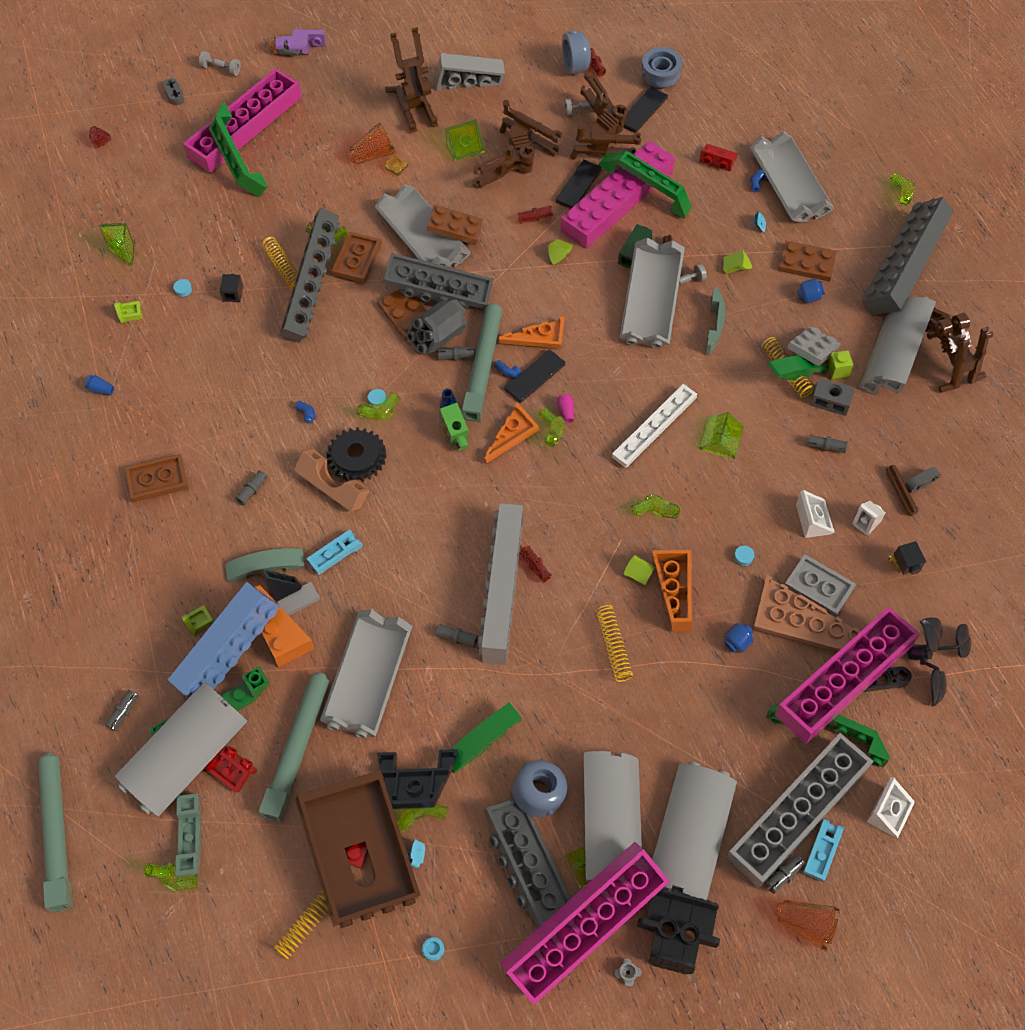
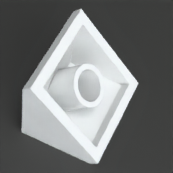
M802 490L796 502V508L805 538L835 533L825 499Z
M891 777L883 787L867 823L898 838L915 801L895 778Z

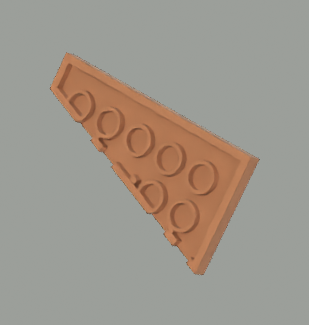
M766 575L753 627L754 630L836 652L840 651L861 632V630L856 627L852 628L844 623V620L832 616L827 613L826 609L801 594L797 595L789 590V587L779 584L772 580L771 576Z

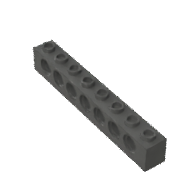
M319 208L314 216L279 333L280 336L298 343L308 335L309 328H307V325L313 318L312 308L316 306L318 301L316 294L320 292L323 284L320 282L321 277H324L327 267H325V264L331 257L329 250L330 247H333L336 240L333 236L334 233H337L340 223H338L339 215L323 208Z

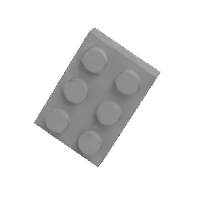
M810 326L793 339L787 348L819 366L830 357L831 353L839 349L841 343L837 342L834 337L821 333L818 328Z
M804 554L785 585L789 587V590L798 595L801 594L836 617L854 590L856 583Z

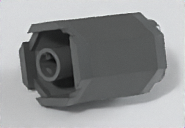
M456 299L440 301L420 317L413 318L406 334L407 341L410 342V345L418 354L435 352L455 336L462 334L467 325L466 319L463 318V314H465L464 307Z

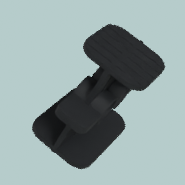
M661 889L650 899L647 918H639L637 922V927L655 932L648 963L677 973L693 974L696 968L695 963L699 944L714 948L719 946L720 938L712 936L719 905L710 900ZM669 925L673 929V933L670 935L664 934L661 927ZM683 932H693L695 939L692 941L687 940Z

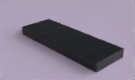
M650 87L628 111L624 127L636 133L667 100L668 95Z
M583 159L557 196L556 203L572 209L582 200L602 171V167Z
M549 349L520 373L518 377L507 384L504 389L518 402L522 403L564 367L566 362Z

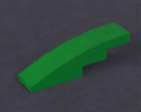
M800 355L777 359L767 364L778 378L795 381L800 376L810 377L814 372L824 374L828 370L824 362L817 366Z
M510 702L480 723L451 748L458 749L459 757L452 770L454 773L489 750L488 747L505 736L506 731L522 721V717Z

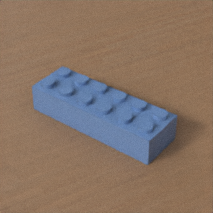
M246 582L168 678V681L189 697L204 682L215 689L224 680L231 667L237 664L243 652L249 649L255 637L264 630V626L276 615L280 606L265 593Z

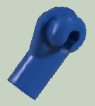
M763 169L757 170L750 178L753 192L760 190L759 181L767 177Z
M501 360L496 361L494 364L497 370L511 378H516L521 373L517 366H513L511 369Z
M302 401L296 403L295 409L305 414L304 421L312 423L313 419L316 418L314 408Z

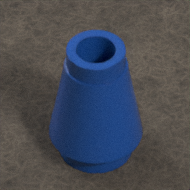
M89 375L85 382V388L89 392L111 396L114 391V385H111L97 375Z

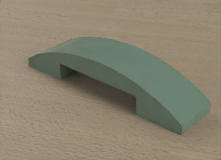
M717 287L713 289L710 312H717L715 331L709 330L706 355H710L718 345L725 321V304Z
M297 548L256 552L225 564L228 583L248 579L247 575L260 573L261 569L272 571L285 568L286 571L306 568L303 550Z
M196 793L177 796L178 855H176V877L199 874L201 859V811L199 794Z

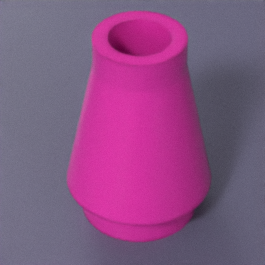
M569 394L559 396L556 404L564 423H571L575 420L574 399Z

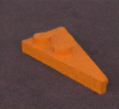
M561 316L559 320L548 323V321H545L539 325L535 324L522 328V331L518 333H506L503 336H499V343L561 349L565 317Z
M519 403L515 404L510 417H507L505 425L501 427L496 435L493 445L487 450L484 457L486 464L539 431V426Z

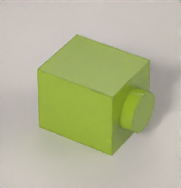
M849 350L830 354L827 367L831 380L849 378L853 368Z

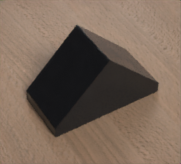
M264 569L260 570L264 583L275 602L299 591L302 587L294 576Z

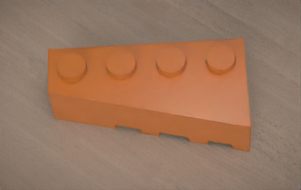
M652 550L653 563L672 632H692L691 550Z

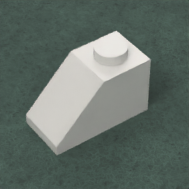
M871 501L865 502L859 507L852 525L868 536L882 521L886 512L879 505Z

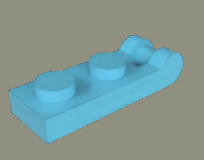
M348 530L306 559L319 576L352 552L361 549L363 544L360 540L355 539V534L351 530Z
M826 819L822 820L803 874L821 882L825 881L844 827L832 825ZM826 831L834 834L833 838L825 835Z

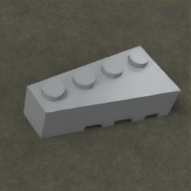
M440 53L434 76L436 91H441V88L453 90L461 86H466V88H472L475 85H480V87L501 86L505 75L504 63L501 59Z

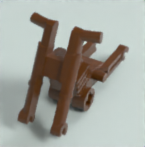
M418 27L412 28L417 56L402 60L396 32L390 34L397 66L403 71L402 73L395 74L397 81L404 79V82L398 86H385V93H397V99L407 119L411 133L417 131L416 123L410 112V109L423 107L431 126H438L437 116L434 115L431 105L426 98V95L431 94V86L427 77L422 76V74L429 73L427 66L421 67L424 63Z
M586 70L584 79L591 88L585 90V85H583L580 94L585 97L598 118L591 128V133H584L583 125L577 126L576 141L579 143H591V145H574L570 158L576 159L578 154L605 156L607 153L628 151L634 154L636 148L608 147L609 143L640 145L642 140L640 138L641 133L637 132L634 135L619 134L623 131L628 109L624 105L614 106L595 73L588 75L589 70Z
M504 100L503 113L509 117L502 118L499 131L505 133L507 128L510 129L509 146H507V151L504 154L498 155L482 164H477L474 167V174L476 175L477 171L480 170V174L483 176L473 179V188L476 187V184H479V188H482L502 178L514 169H518L521 173L525 174L531 172L535 150L531 146L530 141L549 151V154L553 157L559 151L558 145L551 143L534 132L542 134L555 143H558V138H561L562 133L558 130L553 131L541 122H537L527 115L510 108L509 101Z
M935 307L930 317L932 320H929L925 332H928L927 338L929 340L936 337L941 340L940 344L943 345L941 348L944 349L942 353L948 354L953 365L951 381L938 387L940 393L960 388L964 373L968 371L967 382L969 384L985 379L986 373L980 371L987 352L989 338L993 337V332H988L989 327L980 330L978 344L975 348L976 352L972 354L969 350V347H972V344H970L971 340L969 339L970 335H968L969 331L966 330L970 327L968 316L965 313H960L951 318V315Z

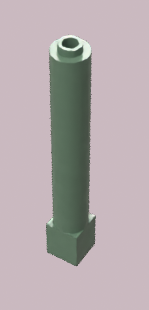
M489 304L485 307L468 391L465 394L462 415L466 421L481 422L484 399L502 316V308L497 304Z
M316 672L309 677L270 788L266 789L259 809V814L264 819L278 823L283 822L290 802V792L330 682L323 673Z
M47 753L38 759L46 882H43L45 909L50 913L73 909L72 885L68 879L60 758L53 753Z

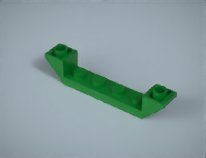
M222 103L211 121L209 130L236 183L257 197H260L268 187L261 173L249 174L226 128L232 115L226 104Z
M628 151L607 153L598 164L612 174L620 166L675 200L670 210L683 219L692 208L684 186Z
M260 666L242 676L244 683L221 695L237 711L255 702L270 684ZM168 719L148 729L153 736Z
M780 703L770 706L766 717L775 724L785 725L775 716ZM839 714L826 725L834 729L838 734L848 735L861 744H869L866 755L873 760L871 765L884 768L888 763L890 756L876 730Z

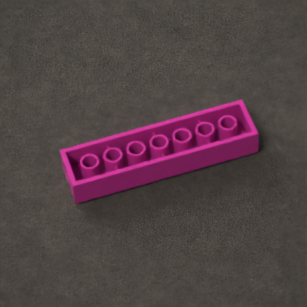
M275 68L227 107L232 117L227 123L226 128L237 150L302 98L299 82ZM211 121L183 143L187 158L209 173L225 162L209 130Z
M650 140L633 154L666 176L673 172L675 157ZM619 166L613 174H610L561 217V232L587 249L654 188Z
M890 607L886 608L781 702L775 716L807 744L915 644L920 633Z
M634 842L505 957L500 964L509 977L535 1005L670 881L645 850Z

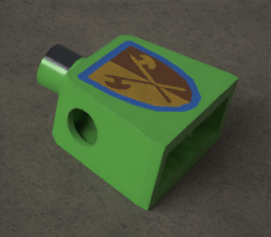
M458 403L441 408L439 423L451 446L457 445L459 451L467 449L469 447L467 442L468 428Z

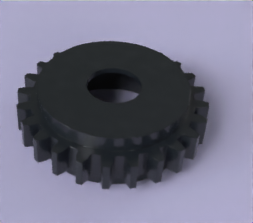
M359 427L356 430L349 428L348 432L343 430L341 436L337 434L336 440H331L332 445H328V452H326L330 470H333L335 476L339 474L341 480L345 477L347 482L350 479L364 482L365 478L370 480L372 474L377 476V470L382 471V465H385V458H387L385 445L382 439L379 440V435L374 436L372 430L368 433L366 428L361 431ZM353 444H360L363 446L364 452L359 457H351L347 453L348 448Z

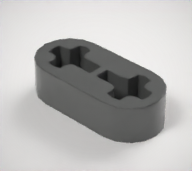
M174 78L166 79L163 86L170 103L173 105L182 104L184 96L177 80Z
M931 467L911 478L906 483V486L911 493H915L935 482L941 474L935 467Z

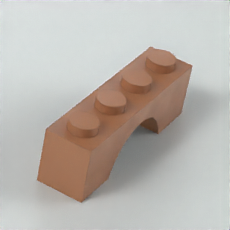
M313 449L302 452L294 469L302 479L312 483L314 488L326 493L328 498L337 501L347 511L361 509L370 489L356 479L345 482L342 485L336 483L328 473L327 459Z

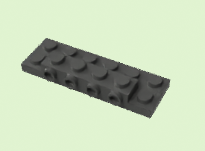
M391 253L383 284L400 288V293H403L405 297H419L424 302L431 300L439 303L443 300L456 299L464 309L468 310L469 306L485 309L488 305L493 278Z
M514 799L487 807L483 811L492 829L489 843L493 849L496 848L499 854L498 863L500 867L505 868L508 873L507 882L509 887L514 888L518 895L516 897L517 905L521 909L524 908L525 913L530 912L538 929L565 905L571 897L532 816L523 812L517 806Z

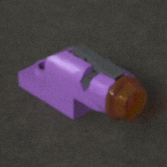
M293 29L292 36L270 38V51L277 54L297 56L299 54H309L310 46L326 47L325 30Z

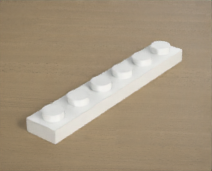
M682 384L612 453V458L627 468L697 398V393Z

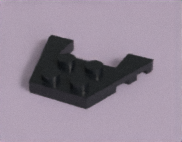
M458 749L439 750L438 767L396 770V752L377 753L392 808L435 807L459 757Z

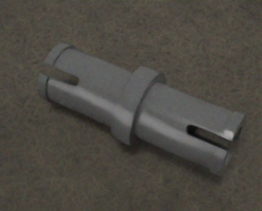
M454 346V348L438 349L439 360L475 358V347L459 348Z
M810 434L808 446L825 449L824 451L833 450L846 453L848 441Z
M258 470L255 476L244 484V488L235 497V500L244 506L253 494H257L258 488L268 478L267 475Z
M442 624L438 626L436 633L437 637L452 640L455 644L462 643L475 647L478 641V635L464 632L461 628L454 629Z
M127 690V693L121 702L115 705L114 712L105 723L108 728L111 727L110 729L117 731L125 716H129V710L137 698H139L138 694H133V691Z
M795 855L784 867L780 866L777 869V873L765 882L767 888L771 887L769 889L771 893L775 894L786 882L790 883L793 880V876L805 866L804 861L799 862L802 859L801 857Z

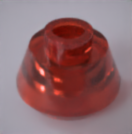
M96 126L90 127L89 130L90 143L97 147H100V145L104 146L111 140L109 133Z

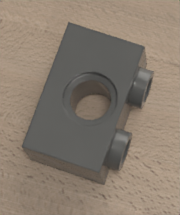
M819 378L810 406L846 416L855 388Z

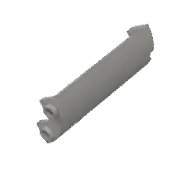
M783 131L772 141L762 136L750 146L791 220L807 222L808 219L813 217L816 220L835 209L794 139L788 133Z
M405 184L400 188L395 197L384 194L375 205V208L419 260L446 267L452 265L456 267L471 254L462 241L426 231L433 208L415 187Z
M649 238L635 242L619 336L620 339L625 340L629 345L640 344L661 348L662 345L670 344L685 247L673 240L661 245Z
M908 297L902 310L886 314L858 388L875 395L880 387L883 386L899 394L907 382L936 301L928 297Z
M372 609L358 611L320 719L321 722L327 724L328 729L349 732L361 739H366L367 736L376 737L412 625L400 617L384 618Z
M204 682L115 775L120 782L118 787L126 794L130 792L142 803L140 807L147 814L153 812L159 817L246 724L247 720L211 686Z
M611 751L584 752L586 880L588 882L594 879L634 842L642 847L639 759L629 754L620 753V755L611 754Z
M692 761L688 762V764H679L652 859L670 881L662 889L707 900L737 784L736 780L729 777L730 774L722 770L715 771L702 767L700 764Z

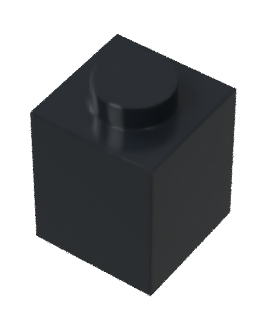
M223 274L220 286L223 302H240L243 290L241 276Z
M917 541L898 546L893 554L903 575L919 573L926 563Z

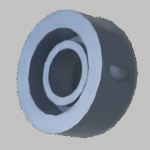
M575 30L564 33L562 36L563 61L569 75L575 76L585 72L591 62V49L588 38L584 33Z
M658 47L645 53L642 58L641 73L647 84L655 88H668L679 80L682 58L676 51L666 47Z
M535 760L524 763L512 784V796L515 803L523 812L531 816L545 817L553 815L567 795L566 776L559 767L549 761ZM538 780L545 783L548 787V793L538 791L533 785V781Z

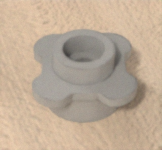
M624 959L621 967L615 970V977L622 979L627 987H631L634 984V980L641 976L642 971L630 959Z

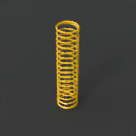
M268 237L266 238L267 240L274 239L272 240L274 243L271 245L276 244V246L268 250L266 246L264 247L263 242L261 245L292 291L295 281L290 283L291 280L288 279L297 274V271L276 239ZM278 247V249L274 250L272 253H269L271 250ZM283 258H285V260H283V261H281L280 263H278L279 265H280L281 263H283L284 261L288 260V261H287L286 263H284L282 266H279V265L276 266V265H277V262L280 261V260H282ZM291 266V268L287 269L285 272H282L284 269Z
M775 337L768 338L767 340L774 339L770 340L764 348L763 344L761 346L772 361L783 352L785 354L779 359L785 355L788 357V354H786V351H783L784 349L781 348L779 342H776ZM775 343H778L777 346H775L772 350H774L778 346H780V348L776 350L774 353L770 354L772 350L768 351V349ZM780 349H782V351H781L778 355H776V356L773 357V355H774L776 352H778ZM800 376L796 381L791 380L790 385L798 392L800 398L810 395L814 390V386L807 382L808 379H805V376ZM804 377V379H803L802 381H800L799 383L795 384V383L797 382V380H799L800 378ZM807 380L803 385L797 387L801 382ZM809 383L806 388L800 390L805 384ZM812 389V391L809 394L801 397V395L808 393Z
M604 605V606L599 607L598 609H600V608H602V607H606V606H611V605ZM613 606L599 612L596 610L599 625L601 626V633L603 638H605L606 650L608 655H610L609 659L614 676L616 677L615 680L622 682L632 678L633 674L632 671H629L631 670V667H628L630 663L627 662L629 659L626 658L627 654H624L626 650H623L625 648L622 645L624 642L621 641L622 637H619L621 633H618L620 631L618 629L619 625L616 624V616H613L615 613L612 612ZM610 609L609 611L600 613L603 610ZM613 613L611 616L601 617L605 614ZM615 617V618L612 619V620L603 621V620L606 619V618ZM616 621L614 624L606 626L604 625L608 622ZM617 625V627L613 629L604 630L607 627ZM618 630L615 633L606 634L609 631ZM614 634H620V635H618V636H616V637H613V638H607V637H609V636H611V635H614ZM621 638V639L618 640V641L609 642V641H611V640H613V639ZM622 642L620 645L611 646L612 644ZM623 647L622 649L611 651L614 648ZM619 651H625V652H623V653H621V654H618V655H612V654H614V653H616V652H619ZM626 655V656L623 657V658L614 659V658H616V657H618V656ZM625 659H627V661H625V662L616 663V662H618V661H620V660H625ZM628 664L627 666L616 668L620 665ZM630 668V669H628V670H626V671L618 672V671H620V670H622V669ZM632 675L627 679L617 680V678H623Z
M320 891L322 896L317 895V898L319 900L313 899L315 904L310 903L312 909L306 907L309 913L303 911L304 916H299L302 921L297 919L296 922L298 925L292 924L295 930L289 928V931L292 934L285 932L288 938L282 936L284 942L280 940L278 941L282 948L278 945L274 946V948L287 960H289V958L278 948L283 950L289 956H292L291 953L282 944L287 946L293 952H295V950L289 945V943L286 940H288L294 946L299 948V946L289 937V935L302 944V941L292 931L297 933L305 940L306 938L299 932V930L296 927H298L307 935H309V933L300 925V923L306 926L311 931H313V929L302 918L307 920L315 927L316 925L308 918L307 915H309L318 923H320V921L309 910L313 911L315 914H317L319 917L323 919V917L313 907L315 906L325 915H327V913L316 903L317 901L318 903H320L328 909V907L319 898L321 897L325 900L323 891Z

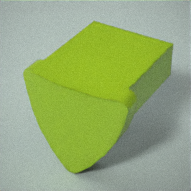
M559 239L549 243L548 253L552 264L555 265L563 260L571 252L573 244Z
M743 249L727 255L723 259V271L726 274L752 268V264Z
M140 301L123 304L121 302L114 303L121 323L142 319Z
M633 555L626 566L624 575L646 585L655 566Z
M204 605L181 616L187 629L193 636L214 623Z

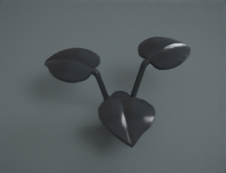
M929 617L920 621L924 630L926 644H914L907 654L909 660L920 661V665H926L934 669L931 674V706H936L946 694V675L943 671H940L939 667L926 661L932 658L933 652L958 649L959 657L966 658L971 651V638L967 624H960L956 630L957 644L939 647V641L943 634L942 624L938 618Z

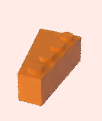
M260 585L255 587L273 600V598ZM281 607L261 632L278 668L315 650L312 640Z

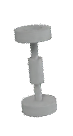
M202 51L199 57V65L207 68L210 63L223 68L229 67L230 74L237 76L241 69V62L237 59H232L231 63L227 64L226 61L212 60L210 53L207 51Z
M565 99L566 116L572 115L573 108H591L588 102L571 105V100Z
M701 263L695 265L694 273L681 276L679 284L690 281L695 276L700 282L706 280L707 273Z

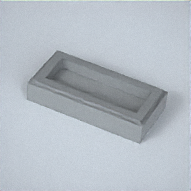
M312 582L303 585L299 591L277 601V604L290 616L318 602L320 597Z

